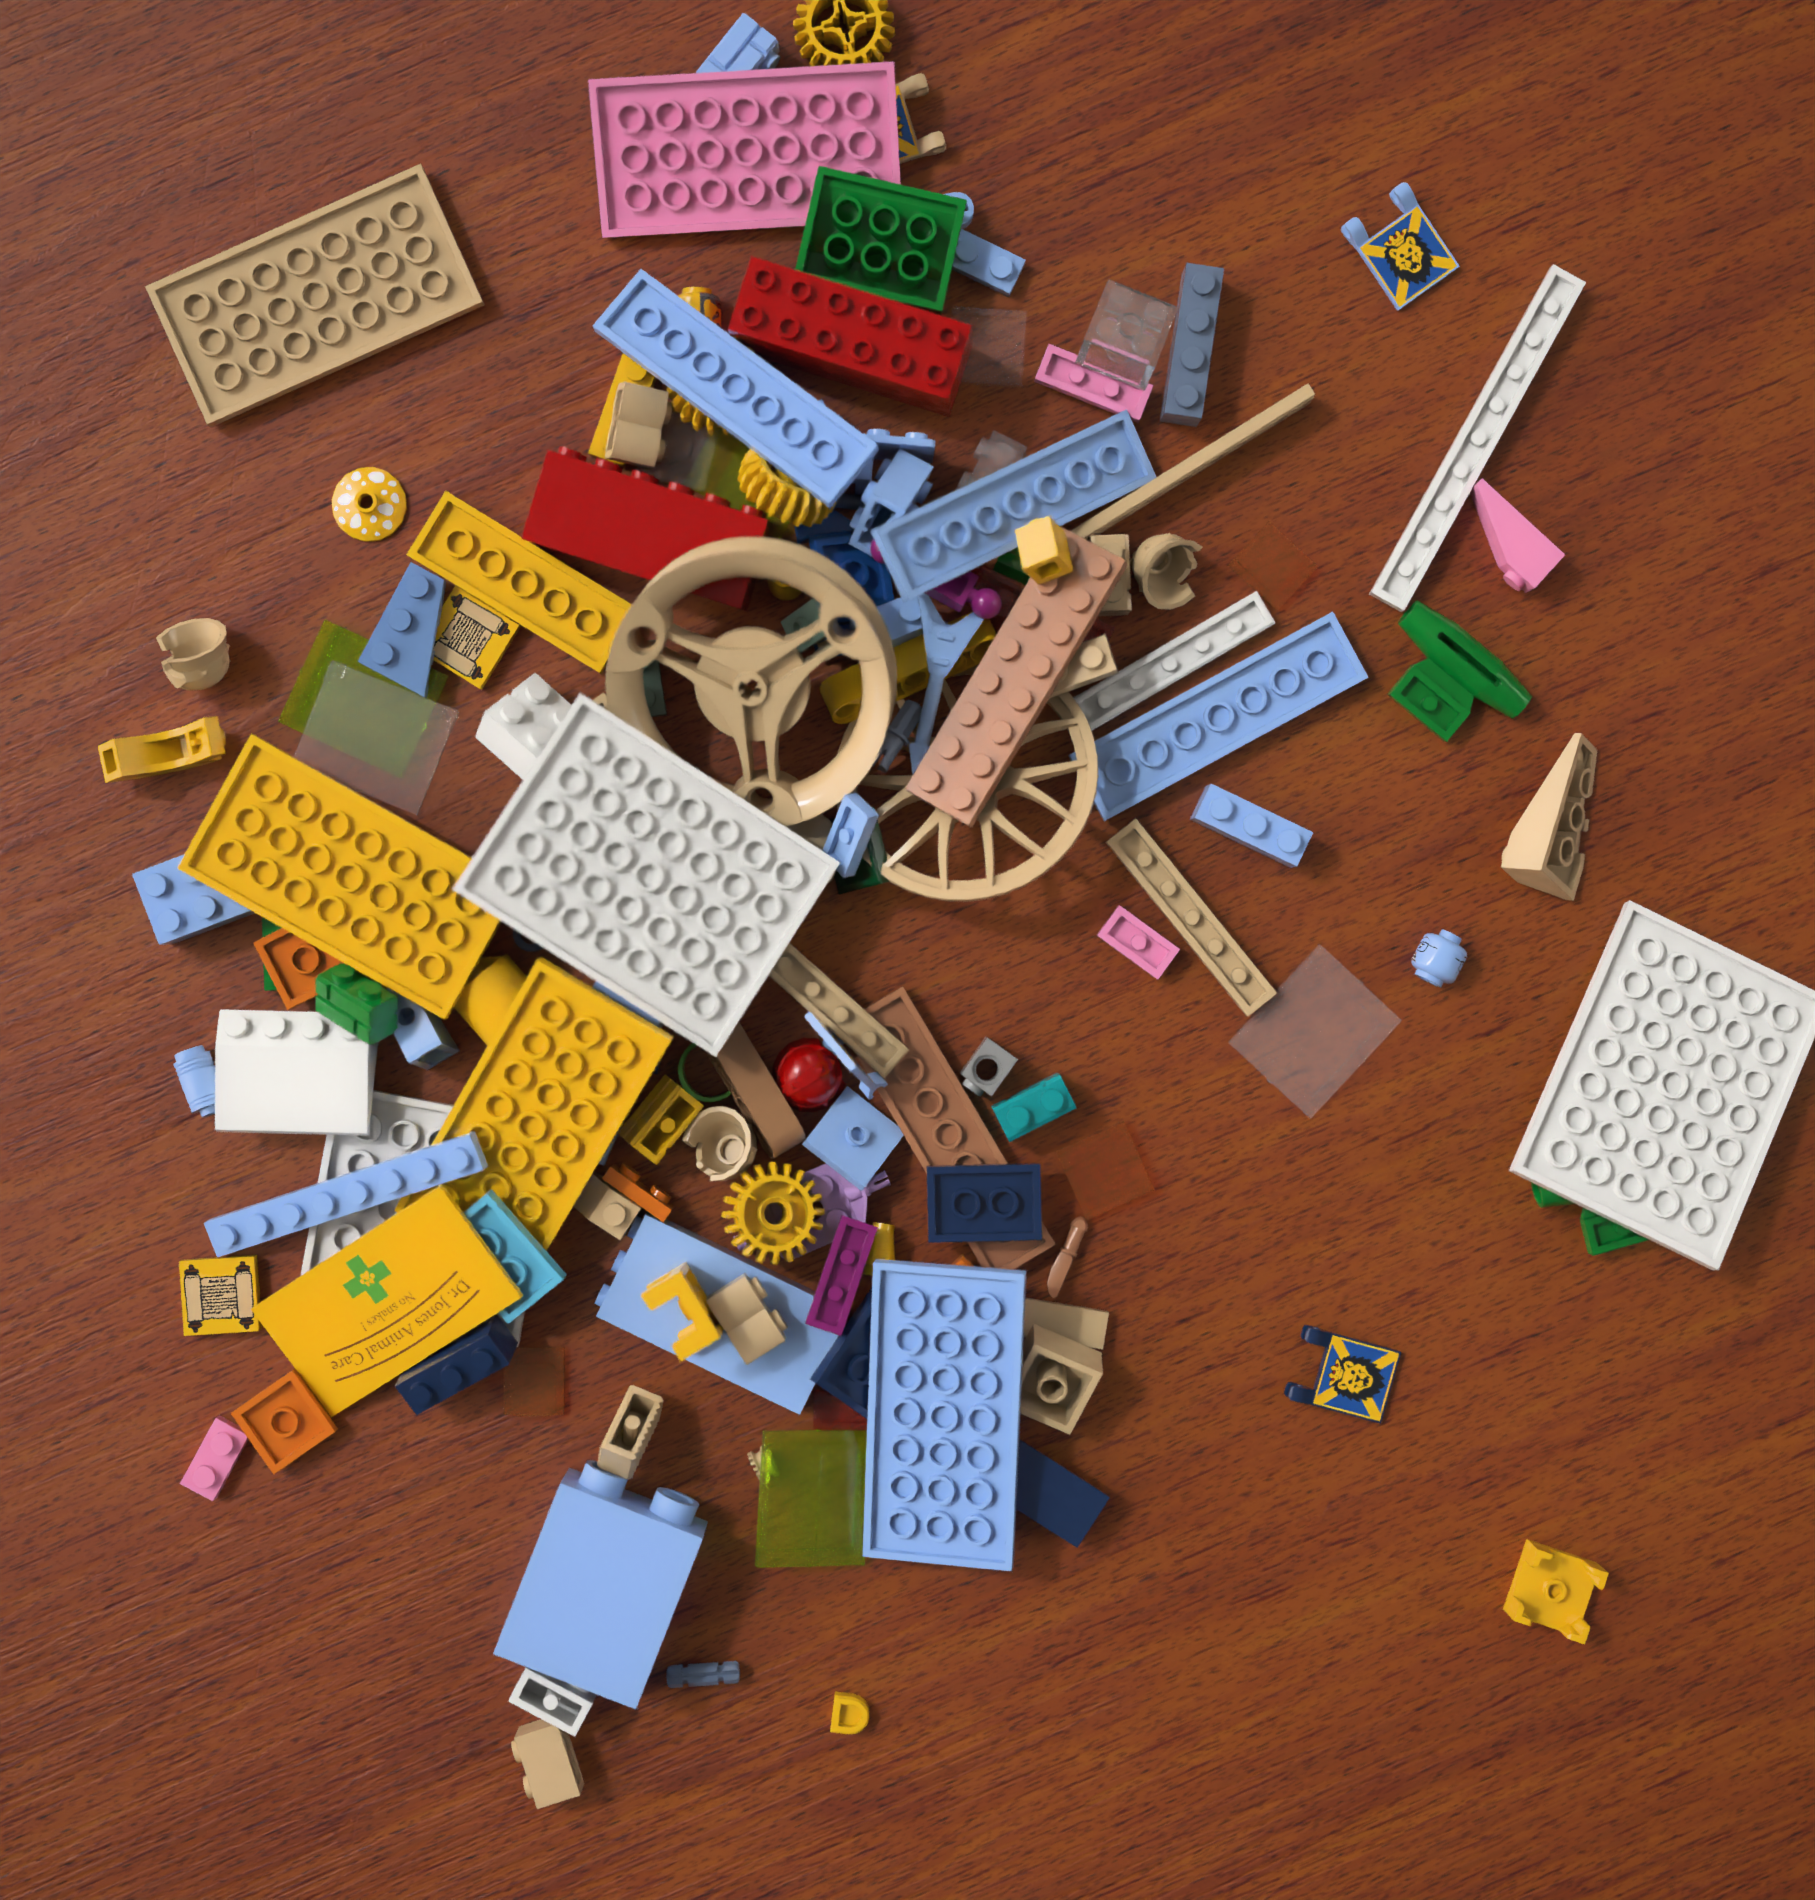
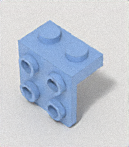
M883 429L867 430V434L864 435L878 445L879 451L852 482L855 483V495L863 494L870 483L873 459L885 460L887 458L892 461L901 448L926 463H932L936 441L928 439L927 434L920 432H908L905 434V437L890 436V432Z

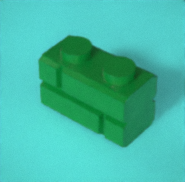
M344 963L335 965L315 978V993L318 994L315 997V1011L351 1034L356 1035L357 1038L368 1045L379 1042L393 1034L397 1029V1014L395 1012L398 1010V996L383 988L380 983L370 980Z

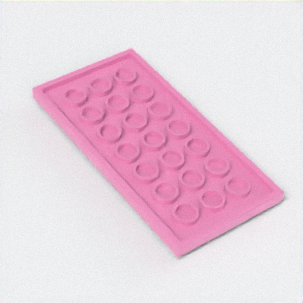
M894 62L588 80L602 238L805 226L818 166L901 184Z

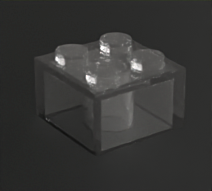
M1108 279L1075 363L1145 391L1178 307Z

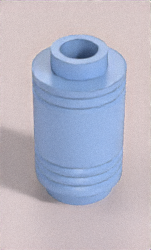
M200 1045L174 1055L176 1062L173 1065L192 1114L200 1112L202 1118L215 1114V1065L210 1051H205L204 1046Z

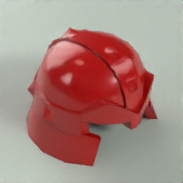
M801 1038L790 1042L778 1053L773 1064L772 1078L789 1106L801 1112H817L830 1107L846 1085L842 1080L838 1059L827 1048L821 1046L819 1038Z

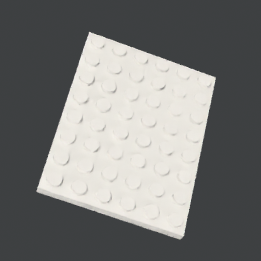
M580 693L452 890L716 1057L840 862Z
M1630 900L1625 902L1509 1172L1711 1270H1719L1814 1041L1815 990Z

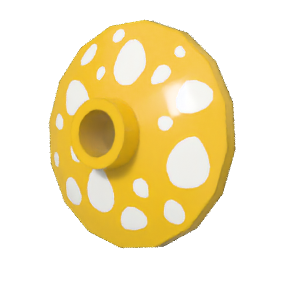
M375 467L358 468L346 474L336 485L332 497L333 516L339 527L350 537L364 542L381 541L394 534L403 523L407 510L406 494L399 481L387 471ZM365 496H371L373 499L372 506L367 509L362 508L360 504L361 499Z

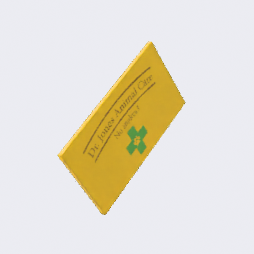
M441 1184L256 1304L251 1310L326 1411L333 1417L522 1298L523 1293L447 1189Z

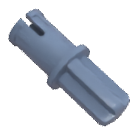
M911 700L905 701L891 724L887 727L884 742L872 765L874 767L881 755H885L877 768L879 771L886 773L901 748L909 745L908 738L919 723L922 707L918 703Z

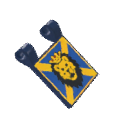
M1304 1325L1301 1331V1338L1310 1344L1324 1346L1325 1349L1313 1389L1294 1382H1288L1284 1395L1295 1402L1318 1406L1381 1424L1401 1352L1329 1332L1311 1325Z

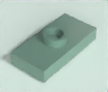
M812 598L782 620L781 624L786 635L800 630L819 619L821 603ZM823 630L796 647L801 654L805 653L826 639Z

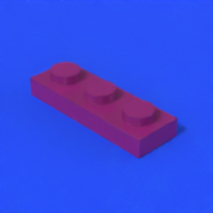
M841 1215L805 1324L839 1336L842 1335L878 1227Z

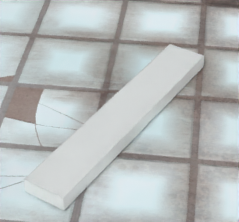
M1255 591L1118 671V674L1106 678L1077 695L1074 699L1084 713L1092 731L1274 625L1275 621L1260 595Z

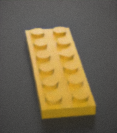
M447 491L444 492L407 553L408 557L602 674L607 665L616 631L625 614L632 606L629 602L531 542L521 539V536Z

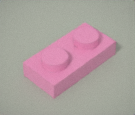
M1120 905L1117 906L1096 935L1155 979L1160 978L1180 950Z
M220 1415L217 1416L180 1484L214 1501L249 1440L240 1426Z

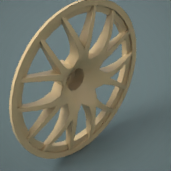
M978 665L953 676L973 675ZM944 680L942 693L951 712L957 701L946 680ZM1069 692L1051 697L1046 702L1053 708L1061 720L1033 725L1022 745L1041 736L1067 729L1075 748L1077 760L1031 768L1014 769L1008 766L977 819L983 836L986 878L969 881L948 880L950 839L955 823L958 820L937 808L892 857L886 852L887 862L882 864L881 874L893 884L927 898L944 901H976L1008 894L1024 887L1056 865L1072 848L1082 833L1091 814L1098 783V757L1094 737L1084 713ZM901 699L896 701L895 704L897 703L899 709H901L905 701ZM857 720L849 723L843 735L838 753L847 743ZM918 724L913 730V734L915 735V737L917 733ZM909 737V742H914L915 737ZM931 737L929 746H931L935 737ZM909 745L903 746L901 749L909 752ZM1077 771L1076 788L1069 811L1031 785V783ZM865 775L858 784L899 791L876 811L879 814L878 823H881L902 807L921 800L905 790L913 775ZM857 787L854 788L850 793H857ZM1010 794L1028 798L1063 818L1064 822L1044 848H1040L998 811L997 803L999 799ZM842 800L837 803V808H838V810H839V807H840V805H841ZM993 826L1033 853L1034 856L1016 868L994 876ZM939 831L938 857L940 879L918 873L901 864L906 857ZM866 846V849L862 857L871 866L870 857Z

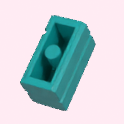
M1058 1072L1011 1095L1007 1100L1003 1099L991 1105L1009 1142L1077 1108Z

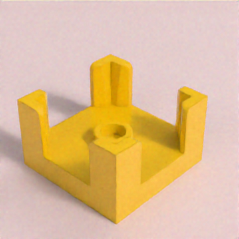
M687 1262L649 1283L646 1286L647 1290L641 1293L642 1299L650 1310H654L678 1296L679 1300L677 1302L681 1311L689 1321H693V1324L679 1331V1340L672 1344V1348L680 1362L721 1338L724 1329L706 1301L707 1295Z
M1526 1539L1503 1610L1513 1621L1528 1626L1535 1622L1559 1630L1567 1639L1585 1644L1590 1631V1625L1583 1617L1594 1585L1598 1589L1603 1590L1609 1573L1597 1562Z

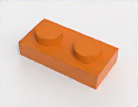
M622 1163L620 1167L616 1164L611 1165L602 1180L664 1222L675 1207L669 1202L672 1197L656 1185H653L650 1189L638 1181L641 1175L625 1163Z

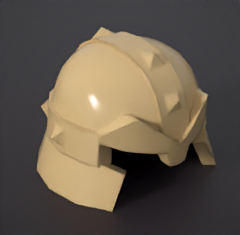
M1170 533L1152 536L1141 543L1137 551L1133 553L1130 564L1134 572V578L1139 585V592H1143L1148 603L1158 609L1171 610L1183 606L1195 597L1188 583L1183 585L1179 583L1188 576L1192 569H1196L1197 561L1194 558L1193 552H1199L1202 548L1201 545Z
M209 618L191 619L165 629L156 637L162 651L170 650L172 654L171 657L161 661L163 670L171 684L176 688L184 690H204L214 686L224 677L231 662L228 654L230 645L226 643L227 633L225 625L218 620Z
M724 1106L708 1107L698 1113L685 1129L682 1141L690 1147H696L697 1145L696 1165L701 1171L710 1176V1181H727L740 1176L743 1171H747L751 1166L758 1151L756 1135L752 1130V1124H747L745 1119L736 1110Z

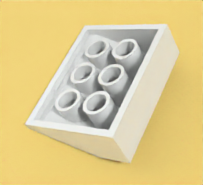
M220 1010L215 1044L216 1132L369 1136L378 1042L368 1045L357 1038L356 1035L346 1031L318 1012Z

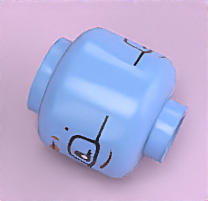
M1441 929L1439 935L1434 933L1425 934L1412 957V965L1417 969L1414 975L1440 988L1443 983H1453L1467 959L1466 950L1459 946L1462 939Z

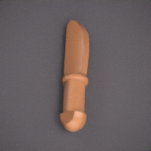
M1077 1217L1070 1224L1071 1228L1064 1245L1060 1247L1062 1252L1059 1253L1050 1270L1047 1286L1052 1298L1058 1297L1072 1265L1073 1257H1077L1076 1252L1085 1232L1088 1230V1222L1084 1217Z

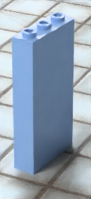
M649 1212L645 1214L644 1218L637 1216L627 1235L633 1241L627 1252L620 1250L611 1268L617 1274L611 1286L604 1283L594 1304L600 1306L596 1317L676 1355L672 1344L679 1340V1331L693 1324V1321H689L681 1311L677 1302L679 1300L678 1296L656 1309L650 1310L641 1297V1293L647 1290L646 1286L684 1262H687L707 1296L745 1272L750 1280L757 1277L768 1295L763 1299L770 1311L777 1309L788 1326L783 1331L786 1341L746 1365L727 1333L723 1330L721 1338L687 1357L685 1360L800 1415L815 1385L810 1378L838 1337L836 1334L805 1324L815 1291L667 1219L662 1222Z

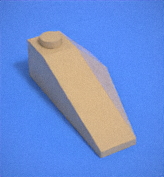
M1574 733L1511 832L1508 845L1502 853L1501 868L1516 882L1574 901L1584 867L1585 854L1579 853L1581 831L1588 832L1589 819H1585L1584 802L1585 798H1589L1592 795L1597 749L1582 733Z

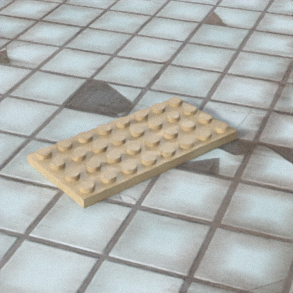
M421 164L145 286L203 417L210 427L485 305Z

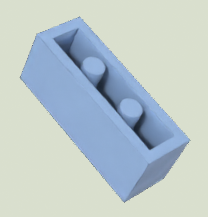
M1213 784L1205 786L1190 820L1290 868L1298 866L1313 834L1312 831Z

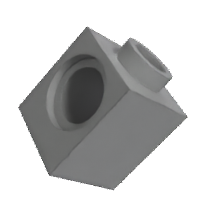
M986 1036L960 1071L961 1075L966 1078L962 1084L980 1097L984 1091L992 1096L1018 1059ZM983 1059H992L996 1062L997 1072L990 1079H982L977 1076L976 1066Z

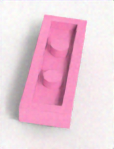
M1048 344L1034 380L1036 383L1114 414L1127 409L1131 420L1136 423L1140 421L1153 385L1051 344Z

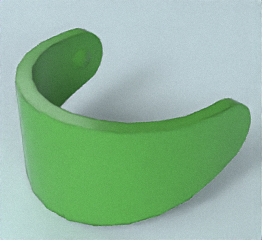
M692 1042L682 1054L678 1066L679 1081L683 1089L702 1102H715L728 1097L731 1094L730 1091L716 1096H709L697 1092L688 1083L684 1067L687 1055L696 1047V1044Z

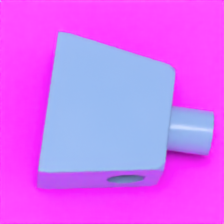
M390 988L386 989L398 996V1010L395 1012L397 1014V1029L393 1034L410 1064L429 1070L459 1052L457 1045L439 1016Z

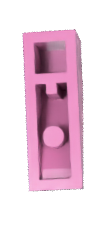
M1480 479L1474 484L1470 495L1497 566L1505 573L1503 579L1509 586L1517 591L1522 589L1527 593L1536 588L1565 554L1484 479Z

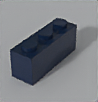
M495 1314L401 1373L395 1387L414 1413L418 1415L509 1365L518 1342L500 1317Z

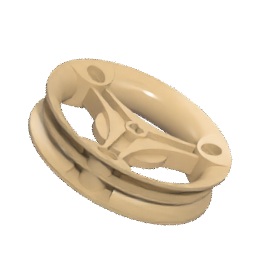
M736 537L707 543L688 551L664 567L647 584L625 614L613 639L606 669L605 685L608 711L679 758L681 757L661 735L650 714L644 691L643 671L645 666L656 660L671 667L695 684V693L702 712L716 728L734 737L742 763L743 776L737 780L735 785L712 777L710 778L785 827L814 818L829 810L843 800L845 794H849L857 787L879 754L887 727L891 721L897 691V665L891 637L882 615L862 586L848 572L818 552L796 543L767 537ZM732 577H760L783 582L798 588L821 603L820 618L791 634L782 636L765 628L742 627L730 630L716 639L702 636L674 624L672 607L685 595L698 587L716 580ZM840 616L852 618L856 623V628L852 630L842 629L838 625L837 618ZM644 626L650 627L655 632L657 639L652 641L646 640L641 635L639 628ZM823 630L829 643L804 659L796 647ZM670 639L701 654L702 657L698 663L664 645ZM840 651L844 655L858 659L860 663L862 701L858 720L851 736L838 755L821 770L799 781L794 776L780 771L778 757L779 736L793 727L805 710L810 695L809 673L825 659ZM750 679L758 682L754 690L747 687ZM765 740L768 769L755 770L752 741ZM765 788L772 794L773 798H763L755 792V789Z

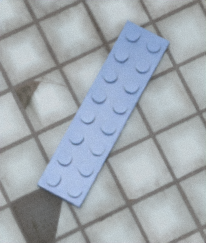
M642 269L639 270L593 324L597 334L829 508L835 504L879 451L876 443Z
M1126 409L872 530L871 533L903 602L1017 548L1018 543L1015 530L1028 525L1032 520L1050 516L1059 526H1062L1147 484L1156 478V474Z
M1331 612L1097 739L1095 747L1098 757V783L1094 804L1103 821L1367 679L1368 675L1335 614ZM1075 752L1069 755L1071 761L1077 760Z

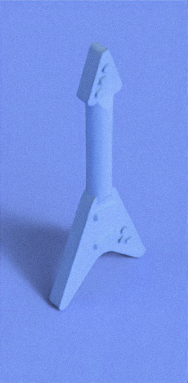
M925 593L919 595L918 600L927 666L930 675L915 741L909 744L912 774H914L930 747L929 744L944 678L948 675L984 620L972 612L955 624H947L941 618L930 597Z

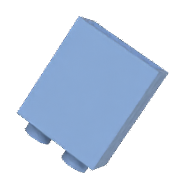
M587 1460L582 1472L569 1468L560 1482L493 1654L636 1709L703 1540L708 1521L695 1517L699 1503L693 1498L681 1492L663 1487L656 1489L653 1500L624 1489L628 1481L627 1479L600 1469L597 1466L598 1462L595 1460Z

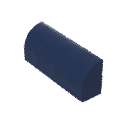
M1019 1439L1016 1509L1078 1548L1110 1497Z

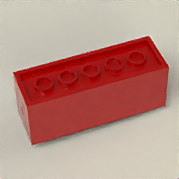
M754 256L750 258L728 327V332L732 337L744 346L751 347L755 354L763 359L947 417L951 415L973 346L972 325Z
M560 446L558 453L547 450L521 539L651 581L664 567L692 549L728 538H769L773 524L766 519L767 514L764 511L757 510L754 507L742 504L741 511L730 508L731 502L725 498L706 493L705 498L701 499L695 497V491L685 485L669 481L668 488L658 485L659 479L650 474L633 470L631 476L622 473L623 468L619 467L618 464L596 458L595 464L586 462L587 456L582 455V453ZM757 577L724 578L700 586L690 593L747 611Z

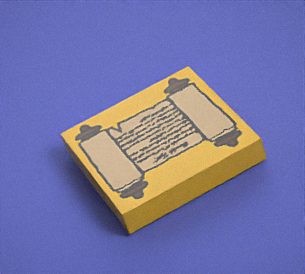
M455 585L442 606L433 660L482 690L521 626Z
M257 1255L184 1259L179 1261L184 1336L254 1332L262 1329L261 1322L251 1310L253 1306L260 1303Z

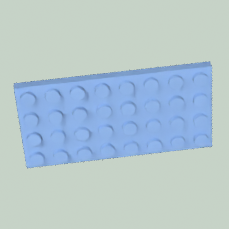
M875 1259L873 1262L862 1557L1012 1571L1015 1549L1027 1271Z

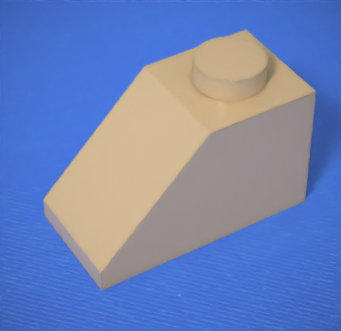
M594 1171L574 1207L588 1220L621 1240L642 1207L602 1180L603 1176Z

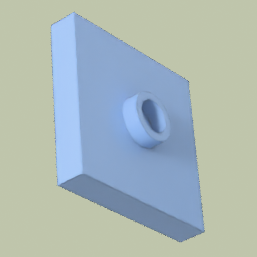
M847 1086L802 1145L862 1191L901 1140L903 1133L898 1125Z

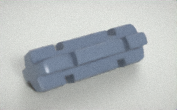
M737 1661L723 1662V1665H718V1662L688 1664L687 1668H683V1665H670L666 1671L667 1684L670 1688H680L684 1684H688L689 1687L719 1685V1681H724V1684H736L740 1680V1666Z

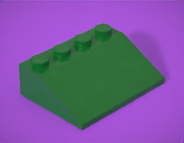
M818 166L795 270L942 316L967 200Z

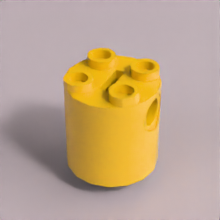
M508 954L482 957L454 1006L487 1046L527 978Z

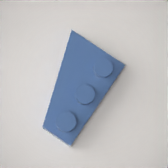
M410 562L358 662L427 698L430 668L433 665L435 653L434 645L437 627L440 624L447 581Z

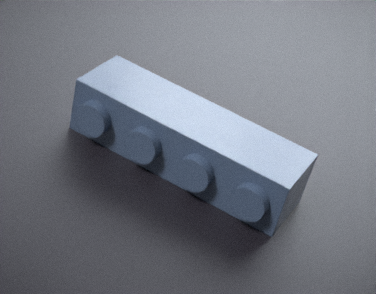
M1186 263L1182 272L1160 422L1197 427L1202 419L1224 268Z

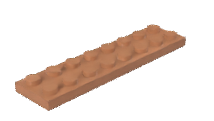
M1064 528L1062 529L1066 533L1073 572L1040 585L1032 578L1029 579L905 788L910 794L971 828L1128 566L1126 560Z
M900 987L865 1008V1011L909 1049L899 1063L883 1078L888 1085L884 1088L882 1086L879 1087L877 1091L925 1172L927 1173V1166L1008 1164L904 987ZM856 1054L867 1074L877 1072ZM1043 1222L1042 1240L967 1242L982 1267L1011 1270L1056 1245Z

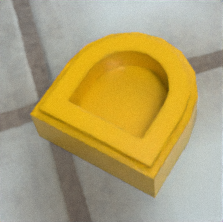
M835 1691L830 1732L856 1734L862 1731L867 1726L870 1716L866 1700L853 1693Z

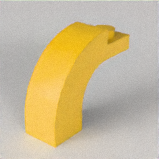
M218 716L202 718L186 726L165 732L112 739L98 746L105 783L151 777L222 759L221 755L226 754L224 748L226 739L224 731L219 725Z

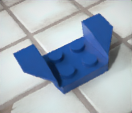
M833 509L832 513H829L828 517L821 524H813L811 527H806L801 523L798 527L794 526L797 544L809 543L811 550L832 560L848 572L862 586L876 607L894 600L891 576L887 565L877 562L872 556L848 544L855 530L849 526L851 520ZM838 617V625L842 629L849 630L850 617ZM818 645L814 646L815 652L819 650Z

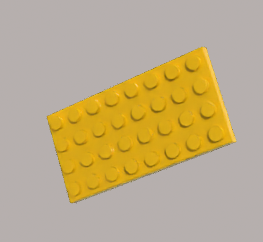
M253 734L250 735L177 868L444 1020L448 1019L463 988L467 985L502 922L497 917L452 890L469 865L472 857Z
M540 957L530 971L432 1143L434 1145L473 1131L477 1135L488 1167L483 1171L443 1183V1186L462 1212L492 1189L547 1251L672 1041L673 1036ZM439 1185L401 1197L394 1211L398 1213Z

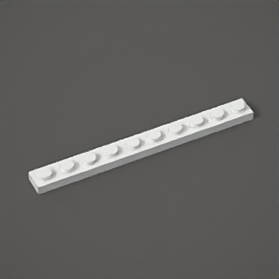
M1554 264L1549 268L1369 595L1400 612L1406 609L1585 286V281Z

